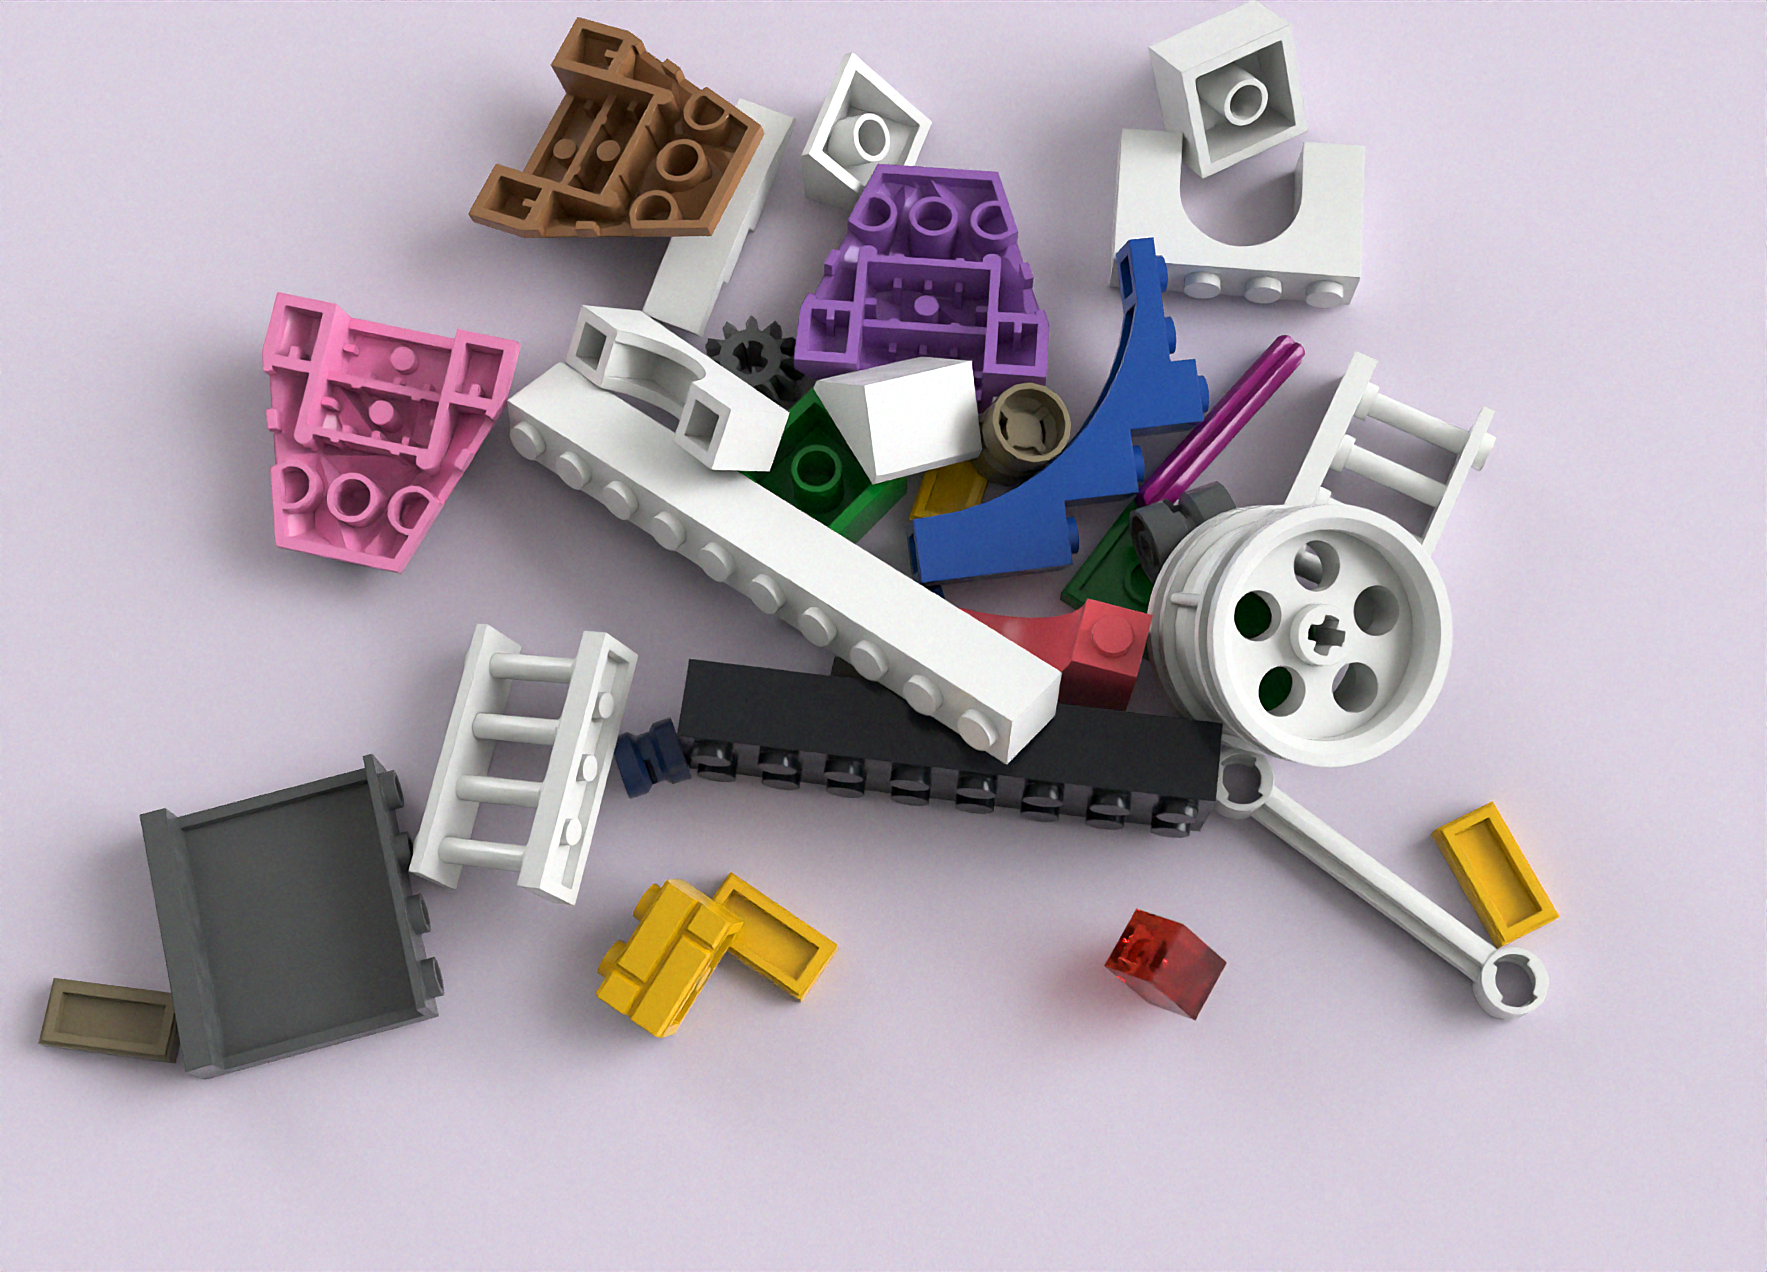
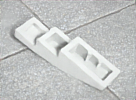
M739 98L735 107L759 123L765 134L712 236H681L671 238L642 310L643 313L654 320L699 337L703 336L722 283L729 284L748 231H755L796 123L794 117Z

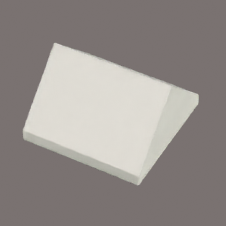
M853 52L844 54L801 155L805 197L849 212L853 211L877 164L915 165L932 124V121Z
M921 356L816 381L813 388L872 484L978 458L982 451L972 361Z

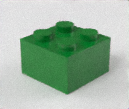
M813 386L788 410L789 416L770 472H738L856 544L907 493V476L872 484L819 399Z

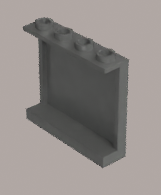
M373 754L363 756L365 768L184 816L177 817L166 808L139 815L185 1072L207 1080L439 1017L435 998L444 996L443 979L436 958H426L422 934L431 931L429 914L422 894L413 895L408 873L413 856V842L408 831L400 833L395 813L396 809L404 807L401 785L395 770L387 771Z

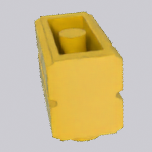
M668 879L662 887L654 883L647 889L633 912V917L639 920L640 923L627 943L618 940L612 945L597 970V973L605 978L595 993L597 997L621 1014L630 1017V1020L655 1037L661 1039L675 1034L744 924L742 918L711 900L710 897L681 879Z

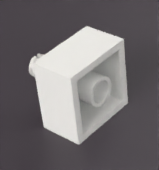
M1249 1L1148 46L1165 130L1167 132L1183 133L1181 161L1202 179L1308 131L1291 24L1259 1Z

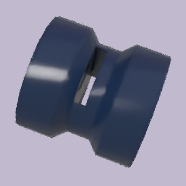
M671 717L652 723L649 731L635 736L626 732L618 735L613 754L630 799L649 793L653 784L662 781L676 784L692 778Z

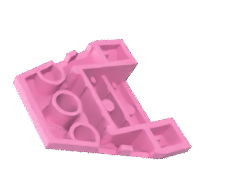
M277 292L262 349L263 371L269 375L271 409H266L267 429L273 432L276 464L270 467L275 545L281 549L402 574L492 426L506 407L520 352V343L514 340L457 329L454 339L352 318L337 304Z

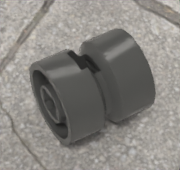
M1215 481L1180 494L1178 505L1175 506L1168 499H1164L1130 512L1129 526L1133 545L1139 562L1153 585L1164 563L1182 539L1208 519L1236 508L1230 494L1222 484Z

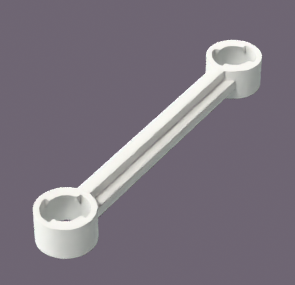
M1236 748L1228 749L1220 754L1216 803L1213 806L1217 813L1237 820L1253 817L1473 980L1472 988L1476 1001L1491 1016L1504 1020L1517 1019L1535 1010L1543 1003L1549 989V977L1544 964L1537 956L1530 951L1518 947L1497 950L1274 786L1272 767L1263 755ZM1237 763L1252 768L1261 780L1258 790L1261 798L1250 804H1236L1227 800L1230 793L1225 789L1222 782L1225 766ZM1504 961L1513 962L1527 972L1532 983V994L1529 1001L1521 1007H1510L1500 1002L1504 996L1499 992L1495 983L1498 967L1494 964Z

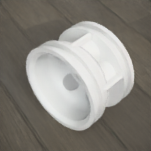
M1256 505L1235 508L1208 519L1182 539L1164 563L1154 584L1147 614L1153 615L1147 636V649L1152 671L1162 694L1180 718L1223 723L1221 744L1227 747L1258 754H1268L1279 759L1315 767H1343L1362 763L1380 756L1402 742L1417 728L1435 703L1448 671L1452 650L1453 630L1450 603L1445 585L1432 558L1423 546L1398 523L1372 510L1352 505ZM1304 544H1307L1316 552L1323 570L1321 583L1311 591L1299 584L1293 570L1296 553ZM1252 591L1262 597L1268 604L1272 619L1269 628L1264 633L1255 638L1246 639L1236 628L1234 611L1240 598ZM1354 608H1355L1356 622H1355V620H1354V614H1353V609H1354ZM1310 627L1315 629L1313 640H1308V630ZM1349 664L1342 681L1332 693V683L1336 673L1341 667ZM1282 666L1292 676L1291 691L1281 705L1271 711H1266L1259 700L1258 689L1260 681L1270 669Z

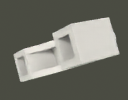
M582 305L565 360L566 364L599 388L642 399L675 416L680 421L673 442L711 470L770 472L789 416L788 411L642 311Z

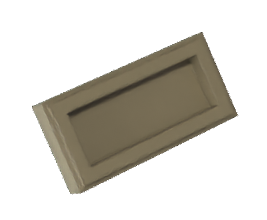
M54 978L38 1044L46 1047L176 1064L180 1038L172 994L169 992Z

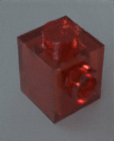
M1136 909L1104 967L1149 1004L1196 1020L1227 962L1184 924Z

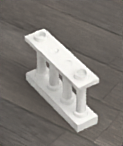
M1355 351L1284 505H1346L1330 498L1332 491L1321 487V484L1329 468L1341 473L1343 468L1435 507L1422 537L1410 533L1431 557L1470 467L1481 471L1491 452L1496 437L1486 433L1495 410L1483 406L1469 431H1465L1378 393L1380 387L1369 382L1378 360ZM1354 416L1365 421L1366 416L1372 417L1457 454L1458 456L1446 483L1443 484L1354 445L1356 438L1345 434L1352 417ZM1304 544L1294 558V574L1319 585L1323 575L1322 564L1318 556L1305 551L1307 544Z
M477 623L470 649L465 656L462 679L421 827L414 840L413 856L408 871L441 887L454 890L457 889L463 865L520 872L517 886L552 903L575 906L638 654L606 632L584 631L578 655L575 658L520 654L522 646L488 624ZM513 679L570 684L562 716L559 720L504 715ZM496 740L553 746L545 780L543 782L487 777ZM479 803L536 808L537 811L528 844L521 846L471 840L470 837Z

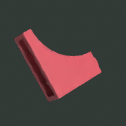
M1088 598L1085 604L1074 612L1041 618L1002 616L957 607L1062 672L1057 703L1126 711L1137 679L1153 615Z

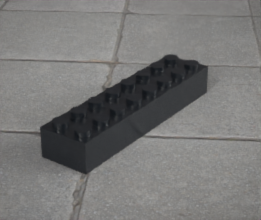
M689 659L677 737L689 768L698 769L697 775L711 781L733 782L736 780V774L762 777L761 783L763 785L782 790H797L800 788V783L804 782L826 785V792L840 797L860 798L864 796L865 790L891 793L890 799L892 801L905 805L924 806L929 804L930 798L955 801V808L969 813L989 814L994 812V806L1020 809L1021 817L1034 821L1053 822L1059 820V814L1085 817V824L1094 828L1118 830L1123 829L1124 823L1128 822L1151 825L1150 832L1155 835L1183 838L1190 835V830H1201L1216 803L1223 723L1057 703L1055 716L1006 765L985 750L981 751L971 747L960 734L934 717L917 712L906 699L878 681Z

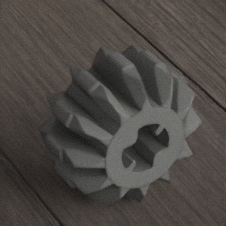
M750 315L746 322V329L738 331L734 325L726 321L723 327L725 340L708 338L705 348L710 359L779 406H781L780 399L796 402L799 396V386L796 381L802 380L805 374L794 368L796 339L794 337L782 338V328L776 320L763 331L759 330L757 319ZM752 366L763 367V370L757 373L755 367ZM748 368L752 374H744L742 370Z

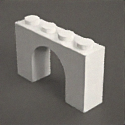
M1122 128L1117 157L1109 286L1120 287L1115 254L1130 239L1154 237L1156 256L1162 255L1167 266L1168 285L1166 291L1184 292L1186 295L1197 299H1208L1217 295L1245 296L1246 299L1255 303H1272L1279 299L1306 301L1309 305L1318 308H1331L1340 304L1351 303L1361 279L1365 146L1304 141L1294 173L1292 224L1281 235L1268 242L1254 246H1233L1206 236L1195 227L1185 213L1180 197L1183 133Z

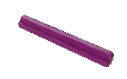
M1289 335L1278 336L1204 417V421L1198 424L1142 484L1134 500L1136 506L1141 508L1164 499H1168L1174 504L1179 499L1180 494L1190 487L1302 362V358L1305 356L1303 346L1295 342Z

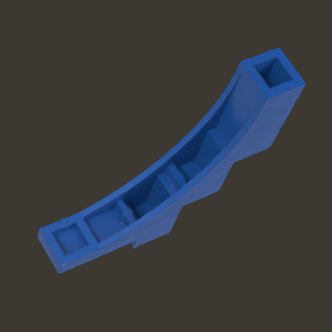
M1154 237L1130 239L1115 254L1124 313L1119 344L1107 381L1094 408L1077 434L1054 460L1019 487L988 502L958 512L917 518L908 523L905 528L912 580L922 586L947 585L1061 571L1073 565L1072 554H1077L1079 551V532L1074 516L1066 517L1065 507L1124 501L1139 492L1138 483L1144 481L1145 466L1142 450L1139 445L1132 446L1131 437L1189 431L1204 421L1203 413H1206L1209 409V389L1206 378L1203 375L1198 376L1195 359L1171 361L1170 354H1174L1176 350V330L1173 319L1170 316H1164L1161 293H1165L1167 290V266L1162 255L1156 256Z

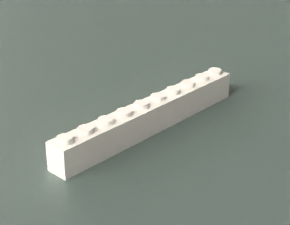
M558 362L507 400L510 439L512 445L523 457L529 460H536L559 475L571 488L581 489L604 504L619 519L629 520L652 535L662 547L671 551H677L700 566L713 580L725 582L751 599L761 611L776 615L802 632L812 644L818 647H825L852 664L866 679L878 681L900 695L917 712L923 715H930L960 734L971 747L981 751L985 750L1007 765L1055 716L1062 672L738 471L711 470L673 442L675 432L609 391L599 388L562 362Z

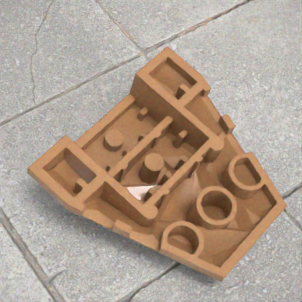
M577 17L551 63V67L566 92L523 172L495 164L468 215L475 223L523 238L712 236L765 134L762 126L710 88L705 87L701 90L685 79L681 68L669 59L662 62L646 51L642 40L631 32Z

